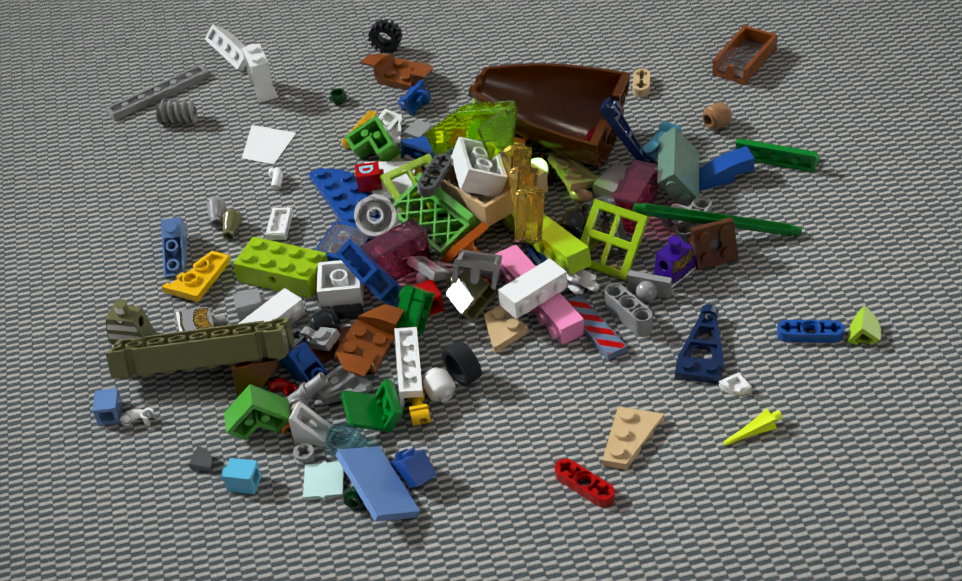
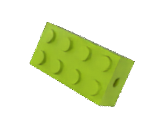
M252 237L234 261L233 266L238 282L281 291L285 288L297 296L312 299L317 292L318 263L328 262L326 252Z

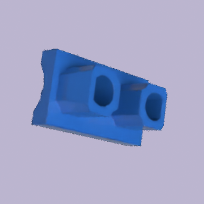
M424 80L419 81L414 87H410L408 93L398 100L400 108L407 110L409 115H414L422 105H427L431 100L430 92L425 89Z

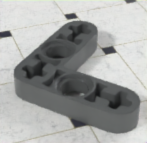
M610 195L595 198L617 206L615 199ZM594 199L571 210L582 211L588 219L589 206L592 208ZM600 210L597 220L599 219L603 233L610 234L609 222L610 220L614 222L616 215ZM621 220L616 232L617 236L615 237L628 241ZM612 245L610 253L620 255L625 254L628 250Z

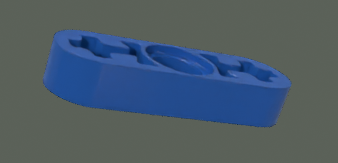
M783 320L777 325V337L783 342L837 343L843 339L845 327L836 320ZM813 329L816 331V333L809 334L806 333L805 330Z

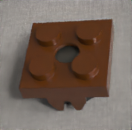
M732 218L690 228L691 237L688 238V241L694 250L697 270L739 260L735 226Z

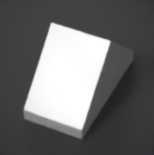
M300 401L297 402L289 418L294 442L325 447L328 445L335 430L334 426Z

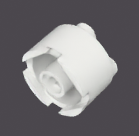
M378 194L369 195L356 205L354 211L355 223L361 233L367 238L373 240L386 239L397 228V211L393 203L385 196ZM379 213L381 218L374 221L372 216H376Z

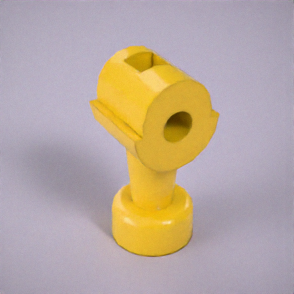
M423 388V397L407 398L408 402L412 404L409 407L413 426L431 423L428 405L422 402L425 398Z

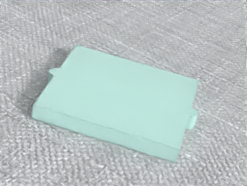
M323 461L317 464H305L303 500L321 499L324 501L326 498L343 497L344 469L340 462L327 463Z

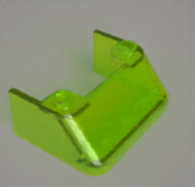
M513 100L465 104L458 107L426 131L425 135L434 155H448L454 150L458 137L481 141L489 159H493L503 150L509 149L514 141L517 107Z

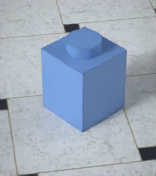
M118 388L96 390L92 411L98 426L121 423L120 417L122 416L123 401Z

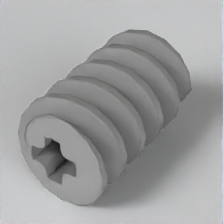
M161 100L160 105L156 108V119L160 124L163 122L166 124L170 122L196 123L198 119L197 108L193 100L189 101V105H187L186 100H183L181 105L179 100H176L174 105L172 100H168L167 105L164 100Z

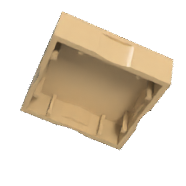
M494 141L488 143L497 145L508 177L500 196L496 195L488 198L481 194H469L460 190L453 163H451L450 172L439 187L470 211L478 223L481 224L484 221L488 227L548 192L547 171L528 160L517 157L510 150Z

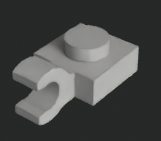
M307 326L299 333L302 336L308 337L305 342L310 344L313 349L330 351L341 335L334 328L320 327L318 331H315Z

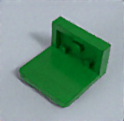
M384 379L375 395L346 390L341 394L347 420L351 427L392 432L397 422L402 418L403 409L400 406L393 380Z

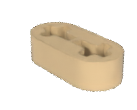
M637 69L633 73V95L636 97H646L650 93V71L647 69Z

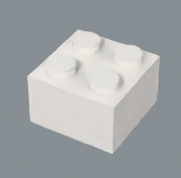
M341 260L318 263L317 295L320 309L326 306L333 308L336 305L350 304V306H353V304L361 303L364 306V285Z

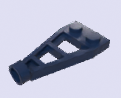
M610 96L604 100L600 112L639 163L644 173L650 171L658 163L654 157L646 155L623 116L619 102L613 100Z
M706 304L701 307L700 317L678 355L675 379L719 384V381L722 380L724 358L717 322L719 310L716 306ZM700 332L712 333V341L697 338ZM696 348L711 350L712 359L694 358L691 355Z

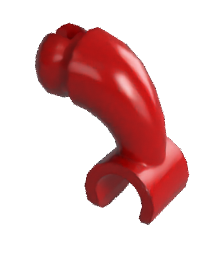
M274 378V380L268 382V387L272 393L283 390L285 397H288L297 390L295 384L283 378Z

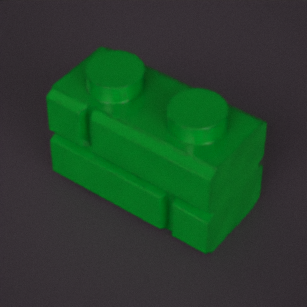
M404 285V288L400 290L398 295L400 300L398 308L403 309L404 313L397 323V328L417 327V335H423L435 293L413 285Z

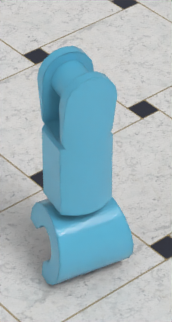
M662 121L656 134L643 146L646 155L655 159L659 152V136L674 127L681 132V127Z

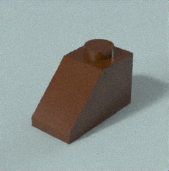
M263 357L261 362L244 361L230 365L237 396L249 384L262 388L277 367V359L271 360V358Z

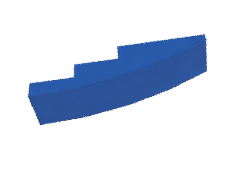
M349 239L335 254L363 285H367L380 301H384L386 305L398 308L400 302L398 295L402 287L356 242Z

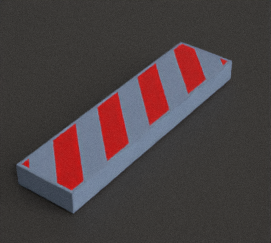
M581 294L567 299L584 319L585 335L607 360L627 352L625 343Z

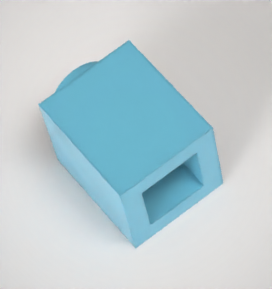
M230 458L227 467H224L222 471V481L225 482L228 492L255 494L262 476L256 460Z

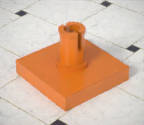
M483 221L446 253L441 261L451 263L458 257L460 249L480 252L474 244L489 228L487 224Z

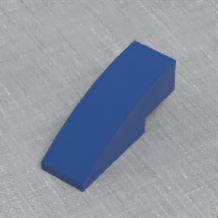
M747 146L725 153L700 167L699 191L735 182V175L754 171L755 158Z

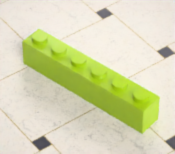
M530 203L525 204L502 219L507 228L514 231L517 236L519 235L524 238L527 244L532 245L538 252L546 256L547 259L550 258L567 271V274L572 275L592 265L589 247Z

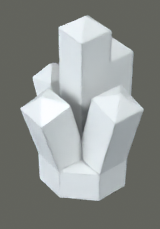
M584 269L572 275L567 274L568 288L575 295L583 294L585 289L581 286L597 292L600 284L595 281L597 275Z

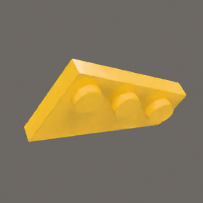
M215 251L209 252L195 262L191 270L178 274L176 276L177 280L171 284H164L162 286L163 293L199 302L231 262L230 255Z

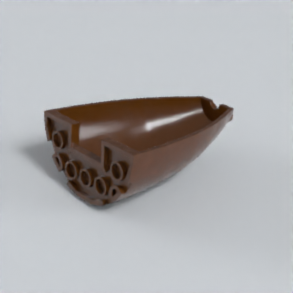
M551 63L484 67L481 73L477 74L474 85H471L469 88L468 96L474 98L492 116L513 132L535 145L569 159L601 168V166L606 164L611 155L617 135L600 112V108L604 100L611 96L613 100L619 102L622 108L621 112L624 115L625 108L623 106L628 96L631 73L597 67ZM597 126L591 140H584L587 132L593 128L595 129Z

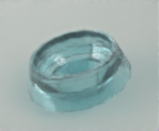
M340 422L328 429L324 437L323 446L329 455L336 457L338 449L363 448L364 439L358 428L351 427L348 422Z

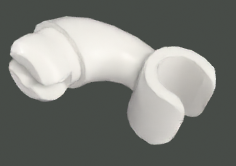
M151 408L144 410L131 409L123 413L120 421L123 426L128 427L132 422L134 423L142 418L145 426L149 427L151 425L149 419L154 418L156 420L157 417Z

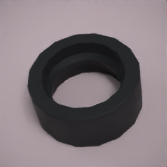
M456 341L442 351L443 363L451 377L458 384L468 386L481 377L482 369L476 355L465 343Z

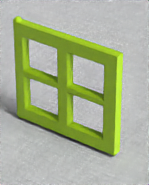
M426 154L380 175V179L394 201L401 194L392 180L407 174L414 184L416 180L412 171L424 165L428 167L433 159L430 154ZM418 191L411 195V199L420 196ZM432 202L425 203L429 209H434ZM407 205L399 207L402 213L406 212ZM434 214L424 215V222L434 218ZM420 216L410 217L411 224L420 222Z
M594 199L580 241L588 246L590 239L593 238L605 242L606 245L600 263L591 260L592 265L587 268L627 281L628 272L632 268L649 217ZM600 210L616 215L610 234L594 230ZM622 217L638 222L631 242L615 237ZM612 245L628 250L621 270L605 265Z

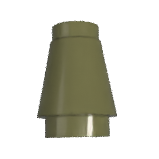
M228 209L223 214L222 236L225 239L231 240L234 238L243 220L238 210Z

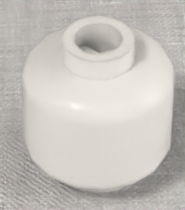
M437 367L428 370L423 376L422 387L430 400L434 402L450 400L456 385L448 371Z

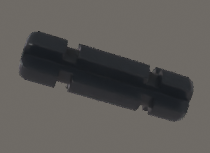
M361 303L353 304V306H350V304L333 306V310L339 318L351 317V315L357 317L363 314Z

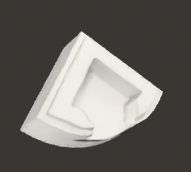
M739 372L719 381V387L727 393L733 395L752 393V387Z

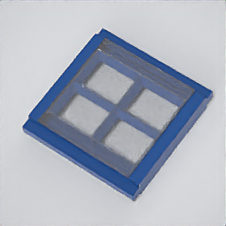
M338 221L333 223L315 250L326 252L328 262L339 261L340 259L335 253L349 239L356 242L366 253L375 240L364 236L357 225Z

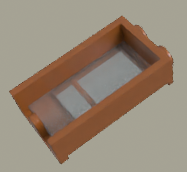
M744 25L713 59L712 75L747 85L749 79L769 56L777 50L778 35Z

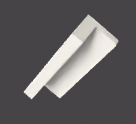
M212 24L205 40L237 70L243 72L246 64L242 48L246 46L228 30Z
M417 327L394 328L399 403L403 410L404 398L423 397Z

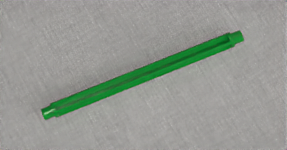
M634 203L633 212L650 217L700 224L732 218L735 229L785 236H801L802 227L789 223L648 203Z

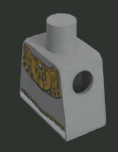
M209 307L175 311L179 332L228 325L225 314L212 318Z

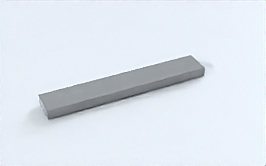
M199 64L106 107V113L116 121L210 77V74Z

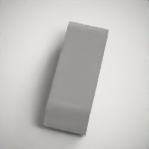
M618 283L607 285L605 288L606 309L635 335L640 337L650 335L653 331L652 311L623 285Z

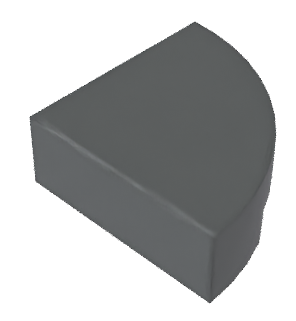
M197 446L189 462L190 469L212 472L214 464L209 451Z

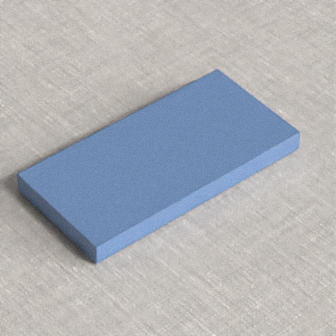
M380 446L337 450L336 457L375 522L418 517L420 513L419 508Z

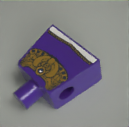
M679 236L668 238V244L656 254L654 275L672 278V288H674L696 270L693 247L682 241Z

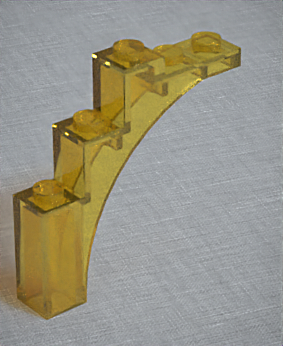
M516 142L505 148V157L501 158L513 197L515 216L514 242L535 244L542 241L545 190L537 189L538 168L531 167L532 147H526L524 143Z

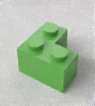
M377 115L344 136L352 151L361 160L374 151L382 161H390L401 154L386 125Z
M249 384L224 412L226 433L247 440L259 426L279 433L289 422L291 416L288 399Z

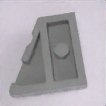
M340 365L326 375L329 384L316 392L314 396L324 404H329L342 400L341 394L344 390L367 393L374 390L373 384L365 377L346 372Z

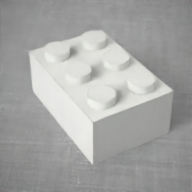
M458 137L451 159L460 190L469 194H481L488 198L496 195L500 196L508 177L497 145Z

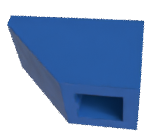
M306 342L292 348L285 358L280 360L291 376L301 383H307L321 372L325 376L329 374Z
M404 449L395 454L396 459L390 462L409 487H418L437 476L424 449Z

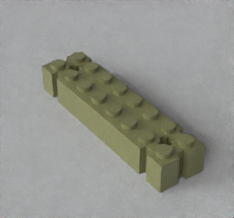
M290 317L266 322L263 320L150 335L138 339L136 337L119 339L114 344V347L106 352V358L111 379L120 378V380H128L133 377V374L141 375V377H150L155 373L162 372L164 375L175 373L176 370L183 369L185 372L197 370L198 367L213 369L221 364H228L230 366L244 361L261 362L263 357L271 358V360H281L285 358L289 348L294 344Z

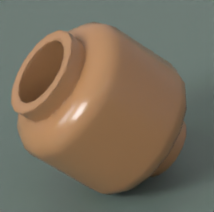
M717 102L704 109L702 120L709 129L719 130L730 124L732 112L725 103Z

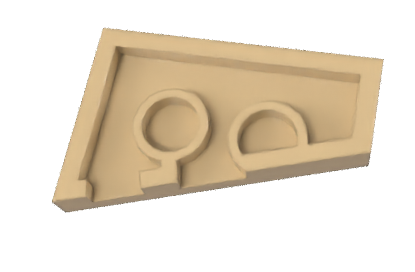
M618 407L603 456V466L627 470L641 452V447L646 440H650L656 427L664 421V413Z

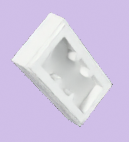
M272 208L265 234L267 240H287L293 216L292 208Z

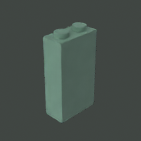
M674 127L659 136L657 184L677 204L688 206L695 198L699 197V151Z

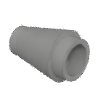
M212 197L206 204L210 225L220 227L223 222L226 203L220 197Z

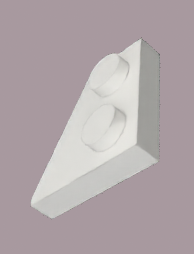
M384 109L379 118L386 125L398 148H400L402 115Z

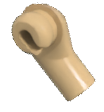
M567 188L574 202H588L593 199L592 192L587 189L569 191Z

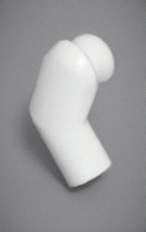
M279 167L270 168L268 175L272 178L271 188L279 190L283 180L282 170Z

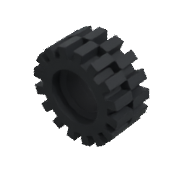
M380 19L379 22L376 21L368 34V41L371 42V46L375 45L374 49L376 51L380 49L381 53L385 51L388 54L389 51L392 53L398 48L403 33H401V28L398 29V24H393L394 21L388 22V19H385L383 22V19ZM380 33L389 35L391 39L383 38Z

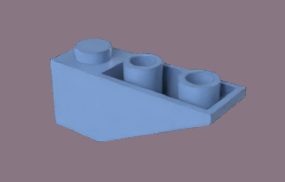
M181 217L161 219L164 278L176 277L181 272L185 273L187 227Z

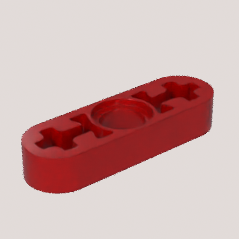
M565 458L556 462L554 467L555 477L559 482L599 507H609L614 503L615 490L610 483L571 459ZM583 479L591 481L588 486L578 484Z

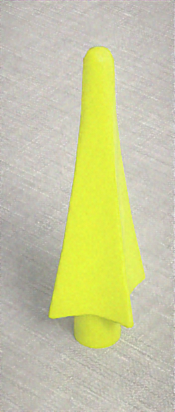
M766 408L744 428L726 439L723 444L728 446L745 438L777 429L775 422L783 418L781 412L777 410L770 413Z

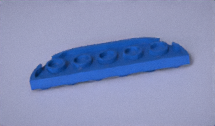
M318 168L315 171L309 172V179L339 221L356 225L354 219L356 205L370 195L368 191L359 193L356 176L349 171L340 169Z

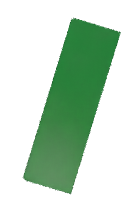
M738 138L736 141V149L747 146L755 158L754 162L815 172L820 159V155L815 151Z

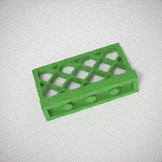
M418 173L414 177L416 182L393 205L396 210L400 206L407 205L406 212L397 213L398 220L438 254L443 256L470 229L473 230L479 224L470 211L441 188L431 197L425 198L421 196L418 199H411V195L417 191L418 180L422 176V173ZM425 203H435L434 209L424 210ZM421 204L420 211H411V205ZM447 213L448 220L438 221V214ZM434 214V221L424 222V215ZM420 216V222L411 224L410 217ZM461 224L463 226L459 231L451 232V225ZM447 225L446 233H437V226ZM433 227V234L424 235L423 228ZM447 238V242L441 248L436 245L437 239Z

